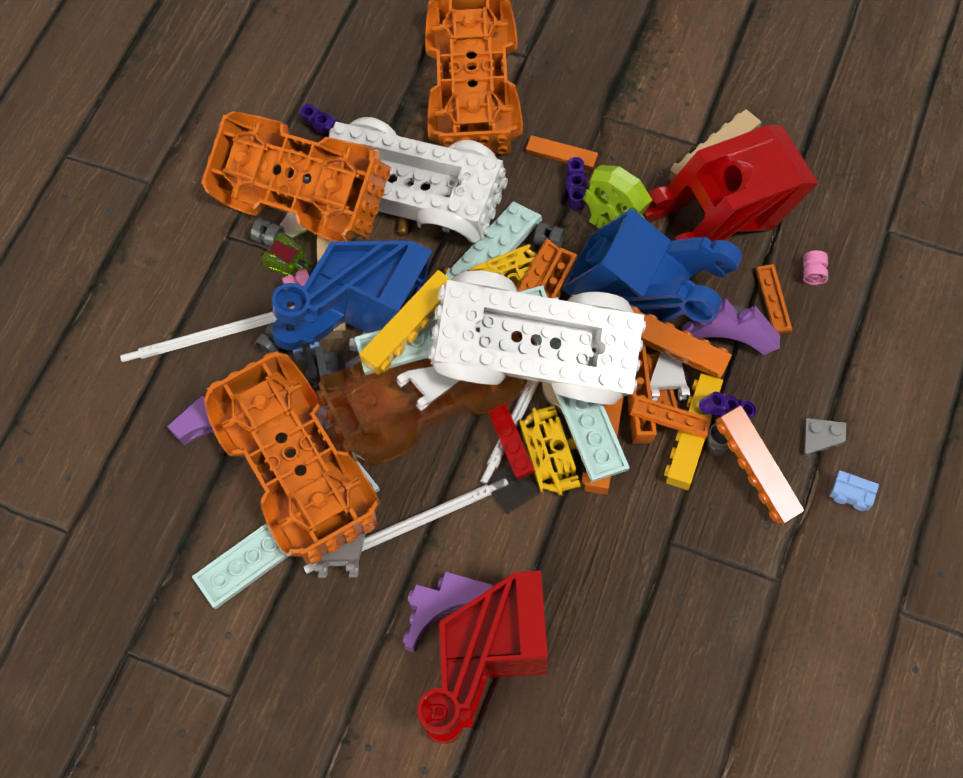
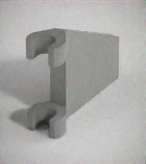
M366 533L359 534L358 538L351 543L346 542L342 544L336 552L325 554L315 565V571H319L318 578L327 577L328 566H346V571H350L349 577H358L359 560Z

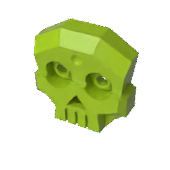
M600 165L594 170L590 180V187L586 190L583 200L588 204L592 215L589 222L597 225L596 227L600 229L630 208L634 209L644 218V212L651 203L652 198L642 182L620 166Z

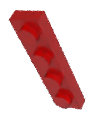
M506 403L489 410L488 413L517 480L536 472Z

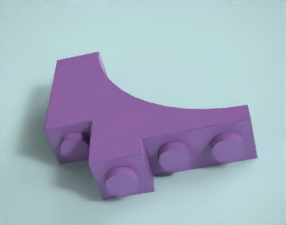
M726 298L722 300L720 310L714 321L701 323L693 320L682 326V330L692 333L693 337L697 339L705 337L730 338L752 346L762 355L780 348L779 333L756 306L744 309L738 313Z
M203 396L197 399L167 426L184 446L195 438L213 433L206 413Z
M445 572L444 578L440 577L437 587L440 591L416 585L415 589L410 591L408 597L411 609L416 610V612H412L409 621L412 624L410 631H406L403 643L406 650L415 653L422 636L437 620L457 611L493 587V585Z

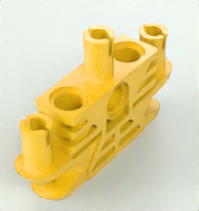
M528 244L478 264L467 271H488L503 276L509 273L507 278L514 283L517 289L536 253L529 249L531 245ZM524 252L529 255V259L526 258Z
M555 405L536 410L535 407L532 408V412L524 421L519 420V426L527 453L536 471L534 475L539 490L543 492V489L557 492L558 495L562 496L563 491L581 487L570 452L577 449L573 438L566 439L559 416L557 417ZM534 421V427H526L529 423H532ZM560 445L563 449L555 450L554 447ZM548 446H550V454H548L546 448ZM552 463L554 464L556 472H554ZM551 479L552 483L546 484L542 483V481Z

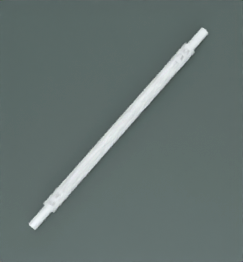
M272 311L138 348V351L120 355L122 362L137 358L144 359L275 322L277 318Z
M527 381L511 414L516 427H518L519 420L522 419L539 381ZM500 439L487 462L488 466L480 481L485 485L488 484L494 470L498 468L505 454Z
M504 478L491 485H483L369 535L364 539L362 551L490 496L492 492L508 486V482ZM316 563L303 566L306 574L315 570Z

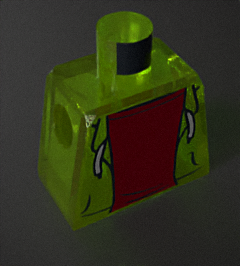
M280 232L261 257L264 267L285 275H292L296 269L302 270L308 267V262L303 260L305 255L302 248L282 232Z

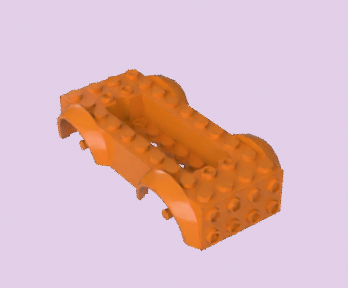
M510 0L429 1L425 29L426 55L437 60V85L430 90L427 114L428 140L432 143L448 147L460 140H472L483 144L494 154L511 153V142L523 134V120L518 92L515 84L507 80L506 56L513 53L518 47L516 23ZM469 52L476 53V57L473 59L467 58L466 55ZM475 66L476 69L469 70L468 67ZM475 80L478 84L475 87H470L468 82Z
M232 111L223 115L201 184H203L205 191L216 200L242 213L256 216L268 206L295 215L297 223L322 238L332 242L351 241L357 235L368 238L369 233H371L374 218L379 211L380 200L385 192L386 182L390 178L391 167L381 162L379 150L330 137H325L319 143L290 135L286 123ZM276 165L281 166V172L278 175H275L273 172ZM293 169L294 174L291 178H289L288 173L290 170ZM306 174L311 175V181L308 184L303 182V177Z
M278 351L268 353L263 359L249 363L244 369L232 372L227 378L222 381H216L207 388L204 402L212 430L221 447L229 456H244L265 491L261 499V508L266 524L275 542L287 556L303 557L307 565L309 563L315 564L322 559L323 555L328 552L329 554L336 552L342 544L346 542L351 543L358 538L359 534L363 532L368 533L375 528V525H377L375 514L380 505V500L374 488L348 452H337L316 417L322 406L319 398L304 374L287 354L278 353ZM284 433L287 435V440L284 443H278L276 436ZM289 449L296 451V455L292 458L285 456L286 451ZM303 465L306 467L307 471L303 476L295 474L297 466Z

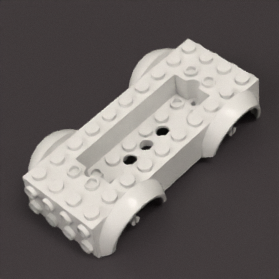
M373 117L358 118L350 124L335 122L334 127L330 129V138L354 142L379 150L381 162L391 167L390 176L395 175L398 177L397 181L393 183L386 182L385 192L378 206L380 212L416 220L419 228H421V224H434L442 226V230L445 232H450V229L465 236L472 243L483 240L484 235L488 234L490 220L495 217L496 205L501 202V193L506 188L508 179L505 176L506 169L503 166V161L497 159L495 154L483 144L472 140H460L448 147L408 139L398 136L388 124ZM407 182H414L410 187L405 186ZM422 184H430L431 187L427 191H423L420 189Z
M488 271L462 272L453 279L447 280L439 288L437 299L441 301L435 310L434 319H437V325L435 324V327L432 329L431 339H434V345L429 348L428 359H431L430 364H433L435 370L441 375L489 385L500 384L506 376L551 383L555 393L562 396L608 405L616 404L623 396L631 395L636 390L637 380L635 375L640 367L638 355L643 347L641 334L645 330L646 321H643L644 315L633 312L629 302L624 298L610 293L586 292L574 295L568 301L518 293L514 283L509 278ZM514 331H519L522 334V340L518 343L511 339V334ZM532 335L540 337L541 342L539 346H534L531 343ZM552 338H558L561 341L559 349H553L550 346Z

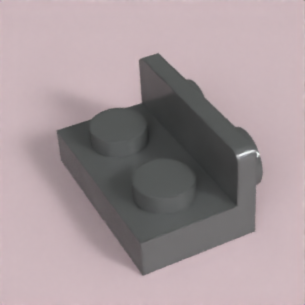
M323 346L315 347L323 389H333L336 386L342 387L337 352L328 353L324 351Z

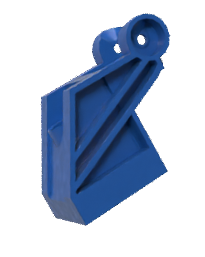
M630 208L589 236L561 289L569 296L586 292L614 294L627 300L630 306L640 309L641 313L646 315L652 314L663 323L669 322L683 314L694 321L709 323L716 319L722 299L713 289L703 285H696L689 279L704 269L715 276L724 278L731 271L738 270L743 255L734 244L724 240L712 242L706 236L704 238L697 237L671 241L634 209Z
M413 241L330 242L304 286L295 283H285L274 291L272 311L277 318L272 327L274 342L280 348L286 350H296L305 343L314 345L344 322L366 333L382 330L425 284L432 251ZM293 303L295 307L293 309H289L287 307V304ZM292 325L294 330L288 331L286 327Z

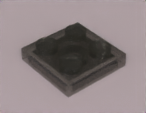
M309 343L302 344L303 352H300L306 368L307 379L311 387H315L317 393L323 392L324 389L320 381L317 362Z
M511 465L490 477L486 483L488 486L493 484L496 488L492 491V494L506 514H509L540 493V490L529 475L517 480ZM506 478L508 484L504 486V479Z

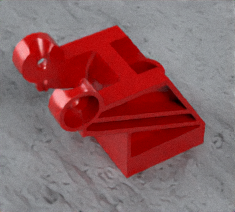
M767 125L698 150L667 187H659L648 192L652 201L644 212V216L648 221L662 219L669 214L680 212L682 207L697 198L705 212L704 220L693 232L680 234L675 237V240L704 238L706 236L712 242L716 240L725 241L736 232L772 231L818 184V181L784 127Z
M541 571L514 572L439 622L442 688L429 690L421 697L417 708L419 720L431 740L445 745L453 743L461 736L464 728L473 727L474 717L478 712L488 678L547 675L548 655Z

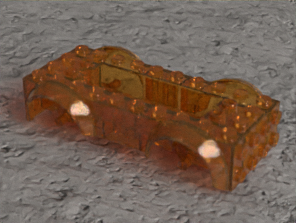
M511 334L512 341L518 343L519 341H515L513 334ZM425 358L389 368L380 375L377 373L365 375L362 362L360 361L338 372L322 375L320 383H318L319 390L317 394L322 407L326 406V415L330 423H335L333 426L338 440H343L344 452H348L355 461L362 459L371 464H382L408 452L417 443L422 430L466 409L477 414H489L488 411L504 403L509 405L522 393L527 379L506 376L497 385L461 380L430 403L424 410L420 411L416 404L423 397V394L411 380L408 384L412 385L413 391L405 394L401 390L402 387L396 381L398 380L397 377L406 371L432 367L433 364H430L431 359Z

